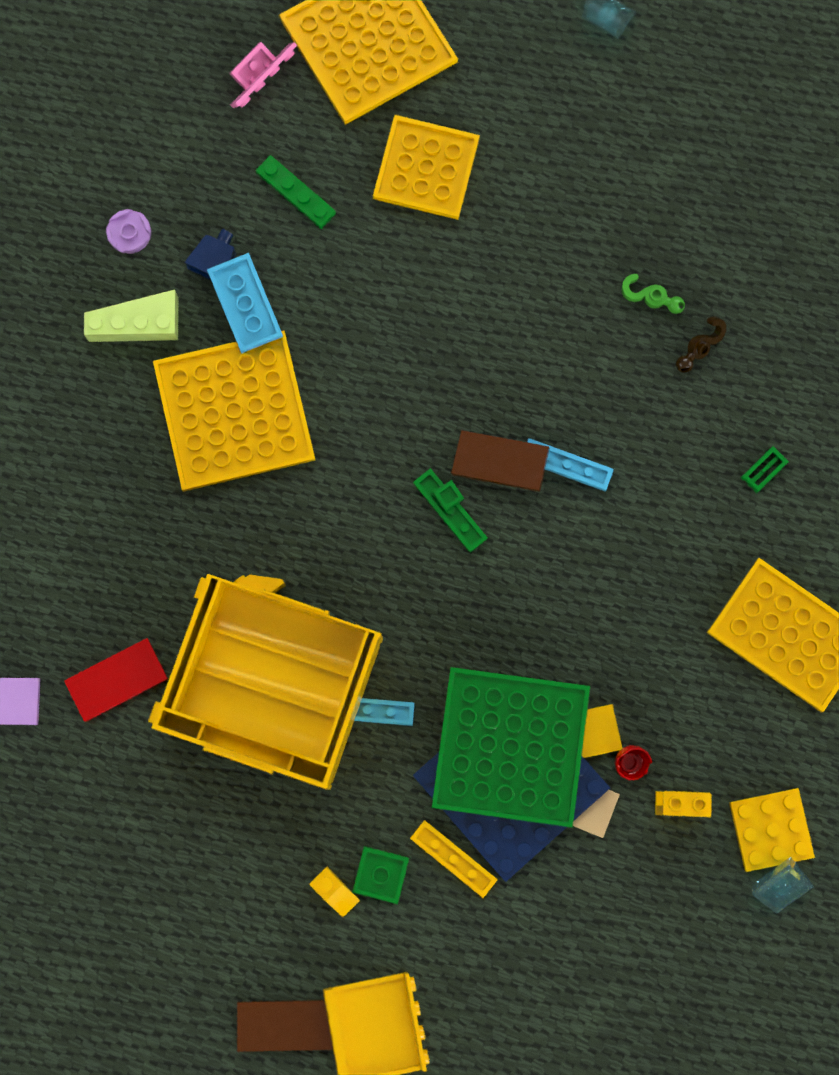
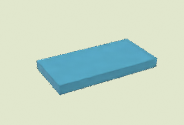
M249 253L207 269L241 354L283 337Z

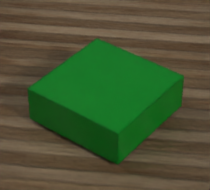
M452 480L433 492L434 497L445 512L464 500V497Z

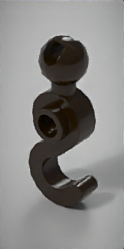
M715 316L707 319L708 324L716 326L715 331L711 335H697L690 340L688 354L679 357L676 361L678 371L682 373L691 371L694 359L704 358L710 351V344H717L723 339L727 326L725 321Z

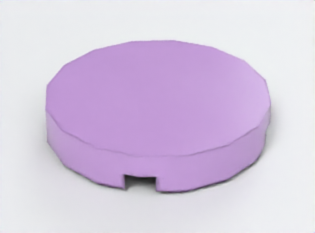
M126 209L117 212L111 217L106 234L108 241L114 249L121 253L131 254L139 252L146 247L151 237V228L149 221L142 213Z

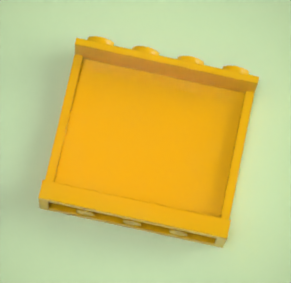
M404 972L323 989L337 1075H400L419 1070L427 1071L426 1064H429L427 1049L423 1050L421 1040L425 1039L423 1026L418 1025L417 1016L420 1015V1007L418 1001H414L412 993L416 991L414 977H410L409 973Z

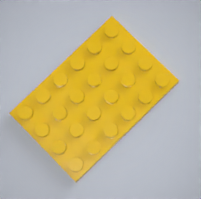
M758 558L707 633L818 711L824 712L839 690V612Z

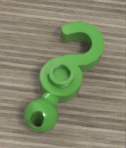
M637 274L629 275L622 283V294L631 302H638L644 299L650 308L656 309L665 305L668 306L669 311L673 314H679L685 308L684 300L681 297H667V291L661 285H651L638 293H633L629 289V285L637 282L639 277Z

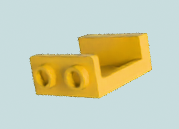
M655 791V815L711 817V793Z

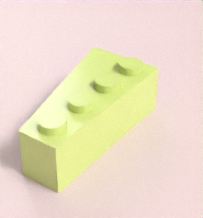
M175 290L85 312L84 335L89 342L178 340V295Z

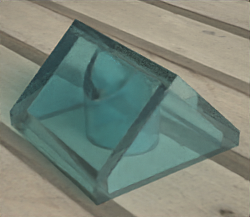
M587 0L582 18L619 39L636 12L617 0Z
M790 857L755 882L752 894L777 914L814 886L792 857Z

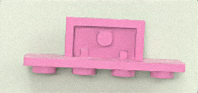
M260 42L229 73L244 89L231 103L233 108L238 106L244 107L251 99L249 95L253 91L258 92L265 85L264 79L268 75L270 77L275 75L280 69L278 65L283 60L285 62L288 61L295 54L293 51L297 46L295 42L288 44L276 58Z

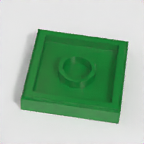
M364 846L352 893L398 904L409 857Z

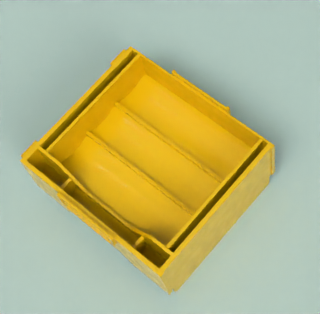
M207 574L206 578L201 577L194 595L198 602L161 703L155 702L148 721L153 723L152 729L204 746V751L266 771L270 774L276 771L324 789H331V783L336 775L376 660L380 643L383 640L382 634L329 616L330 612L327 610L323 611L299 601L268 592L263 588L259 592Z

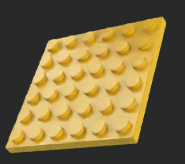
M305 0L279 15L281 22L345 125L458 62L457 56L421 0Z
M281 331L283 334L282 338L242 354L237 342H232L153 361L183 492L315 461L285 331Z

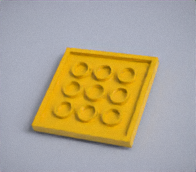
M394 115L373 199L459 220L480 135Z

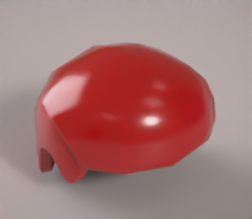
M628 745L623 747L616 755L615 768L621 777L627 780H638L648 774L652 759L643 748L637 745Z

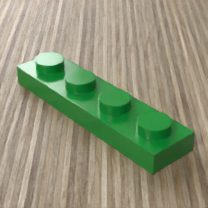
M271 155L256 169V173L320 229L336 214V211Z
M431 468L413 482V485L469 553L488 539L460 503L447 512L443 510L434 497L433 492L444 484Z

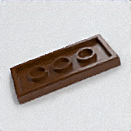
M461 430L451 474L540 492L550 448L549 446Z
M325 1000L237 1002V1052L333 1050Z

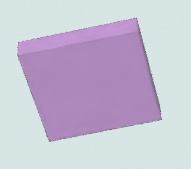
M0 678V725H38L40 678Z

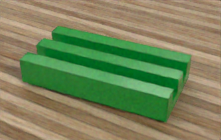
M772 446L740 478L746 481L747 485L752 487L753 491L757 494L789 461ZM772 453L775 455L752 479L748 477ZM779 459L782 463L757 485L755 482Z

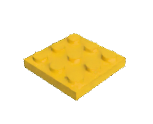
M799 788L729 802L745 872L815 858Z

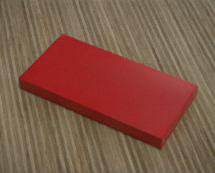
M146 638L64 680L83 721L87 722L167 681L168 677L149 639Z

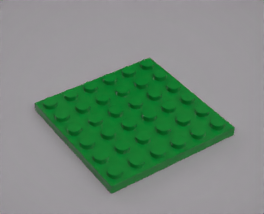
M451 667L432 808L573 828L590 686Z

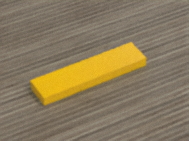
M425 820L410 838L482 898L485 897L498 880Z

